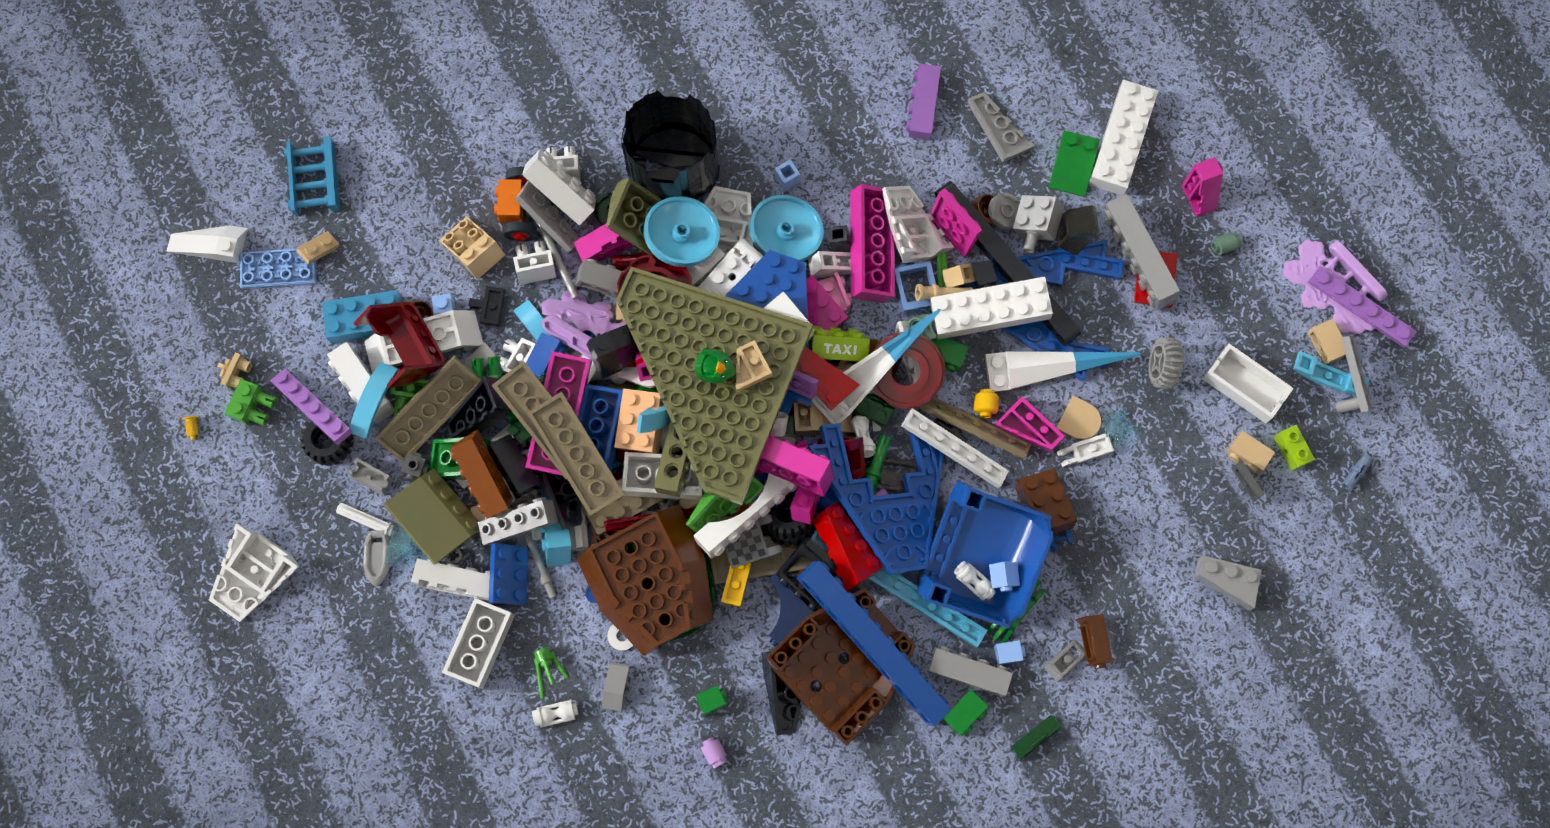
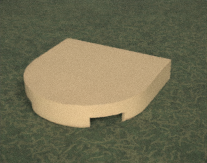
M1072 396L1056 428L1074 439L1086 440L1093 437L1100 429L1101 416L1093 405Z

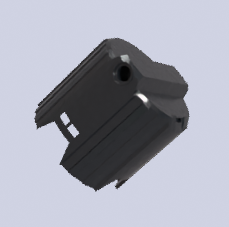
M656 90L654 93L644 95L643 98L633 104L629 111H626L625 125L622 132L623 143L621 145L626 171L633 181L662 200L679 196L697 200L707 192L710 186L716 185L719 179L720 164H718L715 122L711 120L710 112L699 99L692 97L691 94L686 99L673 96L665 97ZM633 156L646 157L670 167L694 166L684 171L676 168L645 171L646 159L633 158Z

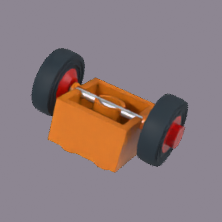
M520 166L509 168L506 171V180H499L498 186L495 187V196L498 198V204L494 205V213L497 215L498 222H501L505 238L525 242L537 238V226L525 222L526 210L515 200L528 181L522 175L524 167Z

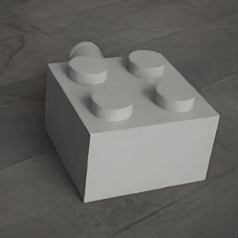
M1022 195L1013 230L1020 238L1026 239L1022 249L1024 252L1033 254L1037 240L1055 241L1064 206L1057 197Z

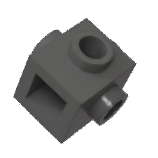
M414 452V455L407 453L406 458H403L401 461L400 469L406 476V479L415 481L420 476L429 472L430 463L422 454Z

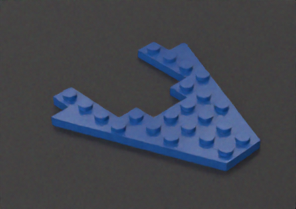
M1108 240L1018 257L1035 278L1045 277L1047 284L1060 287L1063 283L1065 270L1120 280L1124 260L1105 257ZM993 265L998 280L996 285L1007 284L1008 281ZM974 282L965 285V288L972 287L973 290L976 289ZM1042 321L1000 328L1035 352H1109V348L1074 341L1067 346H1063L1056 338H1053V334ZM1107 364L1098 367L1106 368ZM1086 370L1071 373V375L1084 382Z
M769 250L725 296L764 308L784 292L808 320L806 263ZM809 340L807 341V344L805 346L808 349H810ZM788 389L780 412H784L789 416L794 402L811 407L812 399Z
M840 423L821 425L819 429L823 444L809 445L807 449L814 455L826 456L831 462L834 479L830 484L831 488L888 575L927 569L944 453L909 431L918 472L902 475L906 493L874 496L870 478L852 479Z

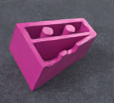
M1216 157L1195 164L1181 185L1196 217L1217 210L1223 178V167L1220 162H1217Z
M607 223L574 242L582 262L587 259L600 262L635 245L606 228Z
M1023 396L995 424V427L1049 452L1065 437Z

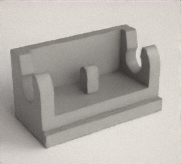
M356 458L354 460L355 468L349 470L351 478L384 496L394 479Z

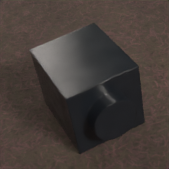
M847 225L828 228L829 245L832 252H851L850 232Z
M991 260L972 265L976 289L996 285L998 280Z

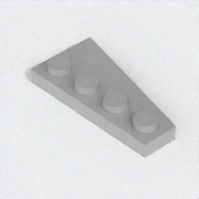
M984 92L968 99L969 107L1002 162L1034 149L1035 145L1024 137L1025 134L1020 129L1017 130L1011 124L1012 121L999 111L1000 108Z

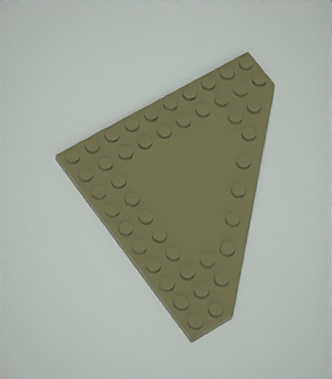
M630 267L616 301L701 487L705 493L742 505L813 329V324ZM755 340L773 376L737 392V348ZM704 348L725 352L734 362V377L721 384L708 383L697 379L695 361Z

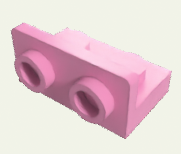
M834 272V276L818 281L844 312L850 310L853 301L850 293H846L844 289L846 283L843 276H839L838 272Z

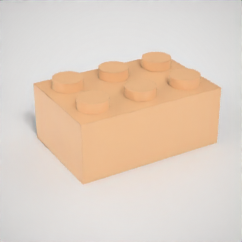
M623 389L615 448L659 454L663 428L647 433L636 432L638 417L641 412L647 408L657 410L664 405L659 393Z

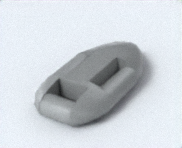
M384 530L370 531L364 542L363 567L367 579L375 587L384 581L390 568L391 540L389 535L384 534ZM382 538L383 542L373 543V539Z

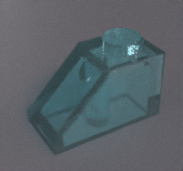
M393 526L384 562L387 566H395L416 551V547H418L402 527Z

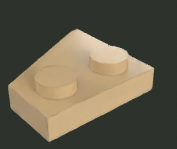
M755 340L737 348V392L773 376Z

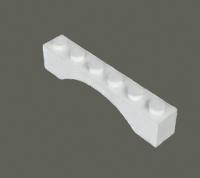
M768 473L764 490L750 508L731 519L709 522L693 535L696 543L711 559L715 555L719 556L729 543L736 542L742 532L751 529L758 518L767 515L770 512V508L775 504H780L785 499V496L790 491H795L798 486Z

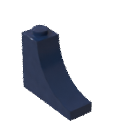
M775 573L769 578V581L778 593L781 607L778 622L769 634L771 638L769 642L774 647L807 615L813 613L789 587L784 586L778 580L779 577Z

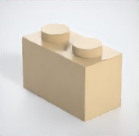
M1333 319L1314 326L1307 332L1324 364L1327 365L1346 357L1341 329Z
M1244 431L1237 434L1225 452L1233 462L1239 463L1243 461L1245 465L1247 464L1253 474H1260L1275 454L1273 450Z

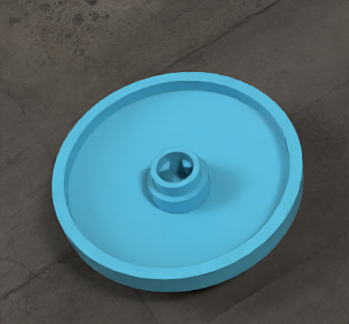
M776 195L763 200L754 209L749 222L751 240L763 255L772 250L805 261L817 252L824 235L823 223L817 211L804 200L790 195Z
M670 197L655 204L648 212L644 223V238L650 251L661 261L677 267H691L705 262L713 255L720 239V226L714 213L700 201L689 197Z

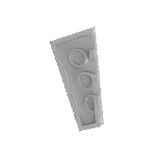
M528 180L515 200L568 253L575 246L574 242L579 238L567 221L561 219L556 205H551L546 196Z

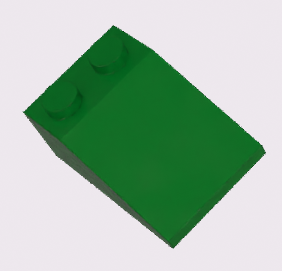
M1064 130L1048 188L1085 197L1100 139Z
M464 437L433 440L430 470L435 469L442 479L464 480L459 472V464L454 462L450 455V448L453 444ZM483 438V440H484V442H485V444H486V446H487V448H488L489 444L492 443L493 441H490V440H487V439Z

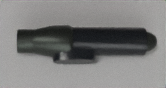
M935 420L937 425L967 443L968 439L963 436L962 431L955 426L951 427L942 420Z

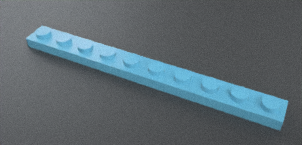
M816 529L811 539L825 552H829L827 544L822 542ZM884 567L868 579L975 648L979 646L988 631L957 611L927 602L917 592V585L899 574L888 575Z

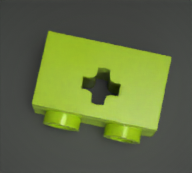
M1297 425L1283 430L1273 437L1291 471L1315 460Z

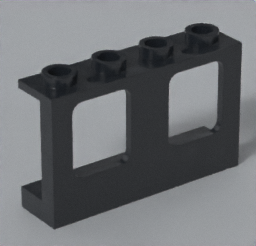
M806 537L776 574L780 576L778 580L784 586L788 587L790 585L795 589L793 593L799 599L805 598L809 602L807 606L815 612L821 609V607L816 603L814 597L805 587L800 589L786 576L787 572L801 556H805L811 562H824L830 568V574L833 577L839 578L843 586L845 584L842 577H838L835 571L837 566L834 560L830 559L828 553L811 538ZM861 583L849 592L854 593L862 588L868 591V589Z

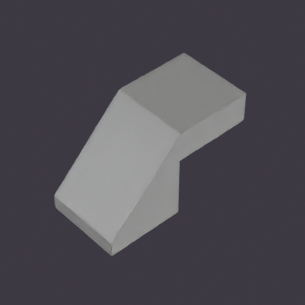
M615 662L609 663L603 691L602 708L615 711L622 710L630 665Z

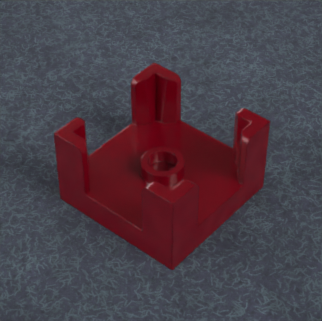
M843 436L852 479L865 476L863 437ZM822 439L818 440V444H823Z

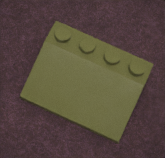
M630 178L617 182L610 200L606 228L647 254L654 255L645 242L644 223L650 209L662 199Z
M435 469L420 476L383 505L433 565L472 541L480 533L477 523L479 521Z

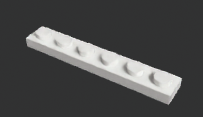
M913 408L909 411L901 425L997 488L1001 487L1009 470Z

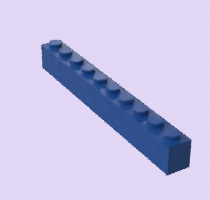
M812 562L797 577L798 581L927 725L935 727L951 710L947 705L948 701L934 691L935 686L921 676L922 672L918 667L910 664L908 661L909 657L895 647V641L889 636L886 637L882 632L883 628L881 625L870 619L869 612L855 602L857 600L851 592H846L842 587L843 583L841 580L830 574V568L824 562Z

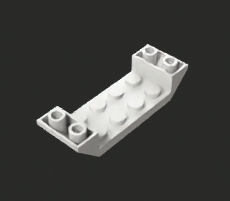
M451 310L423 318L442 353L459 348H464L467 352L477 349L483 344L475 311ZM374 334L365 341L372 374L380 362L393 367L403 364L389 336Z

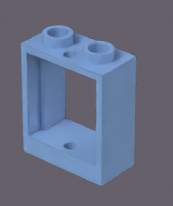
M920 260L912 265L900 264L896 266L895 286L902 315L932 310L931 299L906 301L900 275L926 270L929 285L936 284L931 261L925 262V260Z

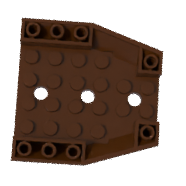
M680 504L657 511L587 548L576 559L600 611L643 656L661 648L662 644L693 628L697 629L714 620L705 555L701 547L696 543L692 529L686 524L687 519ZM633 542L636 545V550L634 553L629 554L627 552V545ZM647 578H651L653 581V586L650 589L644 587V581ZM664 614L670 616L671 620L668 625L661 623V617Z
M865 588L852 593L857 599L855 602L869 612L870 619L881 625L883 628L882 632L886 637H891L896 643L895 647L899 651H903L910 660L916 648L912 640L903 631H898L875 606L877 601ZM823 608L807 615L766 656L773 671L819 722L846 746L889 703L895 690ZM845 652L847 661L841 664L838 657L840 653ZM814 680H817L820 684L816 692H813L810 687Z

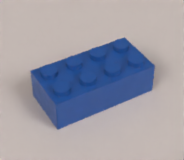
M586 384L578 419L608 468L612 471L617 448L614 445L623 390Z

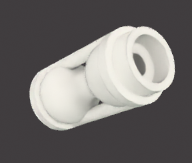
M857 415L850 421V426L856 437H863L864 458H869L875 454L876 445L870 438L868 431L869 419L865 416Z
M963 561L955 569L954 574L957 575L956 578L981 600H989L993 597L996 591L994 590L995 588H992L991 581L970 563Z
M572 700L537 707V710L532 711L535 727H545L575 720V715H578L577 704L572 703Z

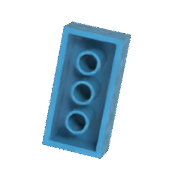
M398 290L322 302L326 339L333 344L370 338L375 334L371 326H355L354 321L369 305L403 302L402 295Z

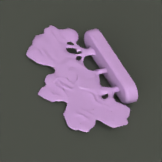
M1305 240L1298 247L1300 260L1286 261L1284 264L1285 269H1283L1284 277L1292 282V284L1305 285V290L1301 294L1303 307L1312 308L1315 306L1317 309L1324 310L1328 306H1333L1335 308L1333 320L1339 325L1341 333L1361 334L1364 330H1374V327L1309 284L1308 281L1319 266H1321L1345 283L1350 277H1353L1362 286V289L1359 291L1361 294L1366 296V293H1369L1374 300L1379 302L1388 296L1383 286L1339 241H1335L1329 246V251L1334 258H1327L1324 254L1322 242ZM1325 261L1328 262L1326 266L1322 265ZM1336 262H1339L1349 273L1342 275L1339 272H1335Z
M563 291L561 301L547 299L539 304L542 307V314L548 315L542 320L543 329L551 336L591 360L593 358L586 343L592 337L586 335L583 331H591L596 337L598 334H603L627 324L625 322L611 323L610 319L613 318V313L610 311L612 309L611 303L598 301L594 304H588L586 296L577 291L579 298L575 300L572 299L569 291ZM570 322L574 323L575 326H576L578 329H576L575 327L571 326V325L568 324V323H570Z

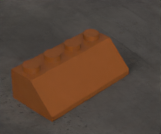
M476 430L453 444L450 448V455L453 461L459 464V472L462 478L466 479L470 485L468 487L469 492L473 497H476L481 514H485L486 518H490L509 509L514 498L479 431Z

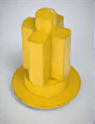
M188 416L181 419L185 420L187 437L190 436L191 440H195V436L199 435L197 425L199 416Z

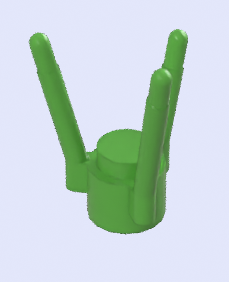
M549 647L534 652L536 658L534 663L540 698L542 700L544 699L541 668H545L551 685L554 684L549 669L552 660L565 679L569 678L556 658L555 653L550 652Z

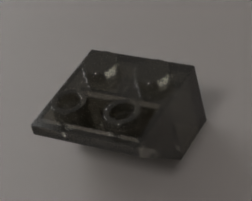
M1090 205L1069 209L1062 214L1056 235L1059 248L1077 256L1081 250L1086 248L1092 238L1098 235L1099 225L1096 206Z

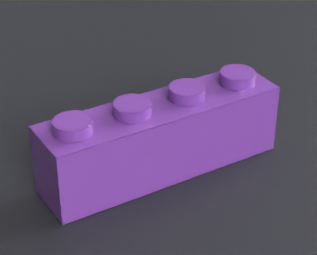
M919 63L918 70H914L913 81H916V87L912 86L911 97L914 98V102L909 105L908 114H912L911 120H907L906 131H909L908 137L925 140L931 139L941 66Z

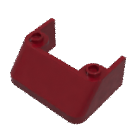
M410 302L369 305L354 321L355 326L370 325L375 334L389 336L404 366L398 370L397 375L387 384L388 388L413 384L437 371L445 364V358L417 307Z

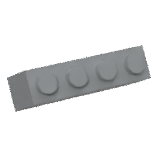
M940 646L939 649L935 648L928 673L1006 697L1013 674L1008 672L1009 668L997 665L996 668L990 666V662L978 659V661L970 659V655L960 652L959 655L951 653V649Z

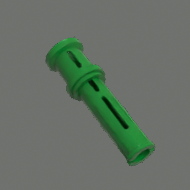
M880 435L870 468L865 470V478L871 479L874 494L877 492L875 489L878 480L882 478L880 471L892 438L887 437L884 444L885 435Z

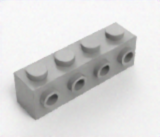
M544 497L532 500L533 503L530 505L523 503L517 505L515 510L507 509L501 512V515H494L490 518L485 516V520L477 522L483 545L500 543L558 523L553 500H545Z

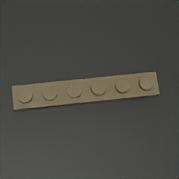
M935 397L920 407L927 414L938 417L945 423H950L962 431L977 436L981 440L988 441L996 447L1012 453L1014 456L1025 459L1031 443Z

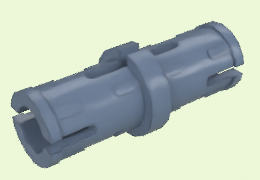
M1362 454L1356 465L1349 469L1350 473L1341 483L1342 487L1352 491L1357 482L1364 478L1365 471L1374 461L1373 458L1367 454Z

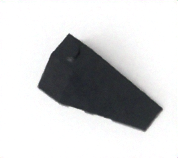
M627 324L589 339L586 343L602 379L623 370L636 358V352H639Z
M534 470L539 476L540 487L546 499L553 500L557 519L562 530L581 525V501L568 479L566 480L562 475Z
M768 651L762 652L761 655L775 734L779 736L794 733L797 729L801 710L799 707L800 699L773 671L766 658L771 652Z

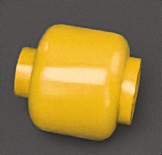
M981 389L980 392L975 394L974 411L980 414L981 418H991V415L998 413L999 396L995 394L994 390Z

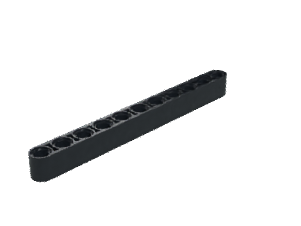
M948 181L934 192L937 198L939 192L945 188L955 196L956 201L967 210L969 216L979 223L982 231L975 244L991 260L992 264L1008 283L1035 278L952 181ZM1049 294L1053 314L1051 319L1043 320L1042 322L1063 346H1067L1080 336L1081 332Z

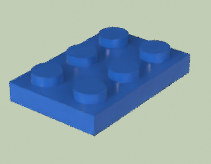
M499 543L491 544L489 603L527 606L529 547Z

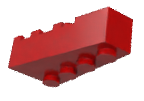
M838 502L823 510L813 519L822 542L827 544L829 549L827 553L830 559H833L837 566L835 571L838 577H842L845 584L843 588L846 592L863 583L883 568Z

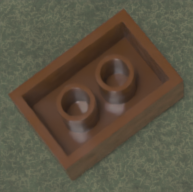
M1055 468L1018 479L1015 490L1021 503L1052 516L1051 530L1053 535L1073 529L1077 518Z

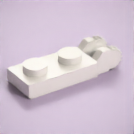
M1108 433L1071 444L1070 447L1057 451L1058 456H1064L1067 453L1073 452L1075 458L1064 460L1061 463L1062 467H1066L1112 453L1114 448Z

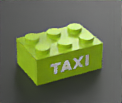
M813 326L815 331L813 332L814 335L809 339L810 350L821 358L860 361L868 356L870 339L864 335L865 333L860 332L859 329L849 328L848 331H841V328L830 327V330H823V327Z

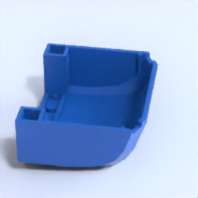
M958 481L951 492L931 545L928 567L922 570L919 577L917 592L927 602L1010 628V625L1025 613L1053 540V531L1051 530L1052 516L1015 500ZM965 561L991 581L990 564L1017 562L1020 586L1012 587L1013 590L1001 592L1000 588H995L996 592L991 599L981 600L956 578L957 575L954 574V571L961 562Z

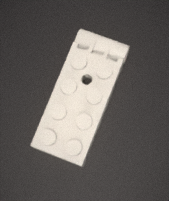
M742 238L698 288L725 296L763 255ZM735 274V280L731 281V275Z

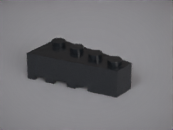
M487 376L482 378L445 423L450 438L466 437L476 430L482 433L512 412L492 387L500 378Z

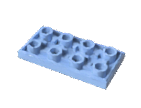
M297 249L240 252V288L253 289L316 284V261L308 265L296 252Z

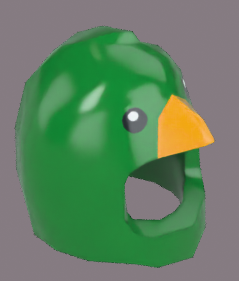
M704 348L695 361L697 379L704 382L721 384L735 375L734 362L723 351Z

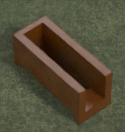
M1092 615L1076 619L1081 625L1080 630L1086 660L1089 663L1086 667L1094 666V669L1105 668L1106 663L1113 662L1104 615Z

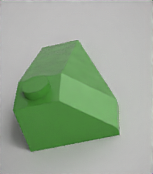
M753 476L743 504L747 505L752 502L765 487L755 476ZM704 493L686 524L697 533L709 522H720V519L729 513L732 515L736 512V508L741 505Z

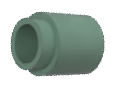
M1226 233L1214 237L1211 248L1214 253L1222 255L1237 250L1241 246V239L1237 233Z

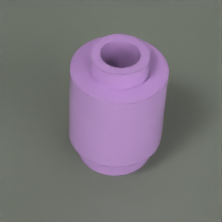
M711 737L702 742L704 746L701 747V750L708 764L712 765L713 769L728 761L726 758L727 754L719 739L714 740Z

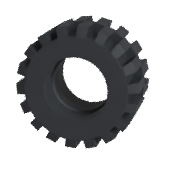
M307 421L305 423L306 428L301 429L303 436H300L299 440L302 442L300 445L304 450L303 452L321 465L324 463L327 466H331L332 462L336 465L339 463V459L343 461L346 459L344 456L346 453L348 455L351 453L349 447H353L354 444L351 442L354 439L352 434L339 445L333 443L326 449H319L317 442L323 431L312 421L310 423Z
M787 494L785 499L780 504L770 508L768 513L773 520L766 524L768 535L774 543L777 542L781 546L785 544V547H790V545L796 547L806 537L811 538V534L815 532L813 520L811 524L798 521L783 522L792 518L790 507L795 494L793 496Z

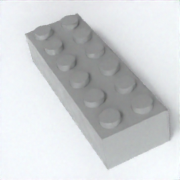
M1125 194L1106 203V211H1104L1106 217H1104L1107 226L1112 227L1114 230L1112 234L1116 243L1120 242L1123 247L1121 252L1124 258H1128L1131 262L1129 266L1134 275L1138 274L1140 278L1138 281L1142 291H1147L1149 295L1147 300L1150 306L1155 307L1156 311L1177 302L1180 290L1129 196Z

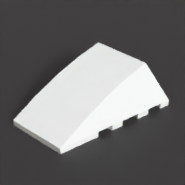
M714 186L704 205L714 213L720 226L718 248L727 255L742 238L753 246L749 233V222L752 216L751 193Z
M910 186L884 187L882 189L890 228L903 263L920 260L927 261L936 257L939 253H945L954 248L951 242L947 243L943 236L945 234L942 229H937L933 224L934 218L931 214H926L922 209L923 203Z
M236 523L233 538L229 541V549L226 557L223 558L220 574L217 575L209 601L237 621L242 622L300 566L291 554L268 538Z

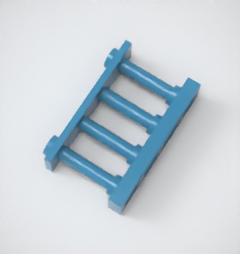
M331 136L323 137L324 144L317 147L295 149L290 141L286 142L287 148L284 149V155L288 161L290 190L288 208L295 216H299V208L319 205L329 206L332 211H340L335 142ZM321 153L325 156V161H322V163L296 166L295 157ZM322 170L326 172L324 180L297 183L296 174ZM324 187L327 189V195L323 198L298 201V191Z

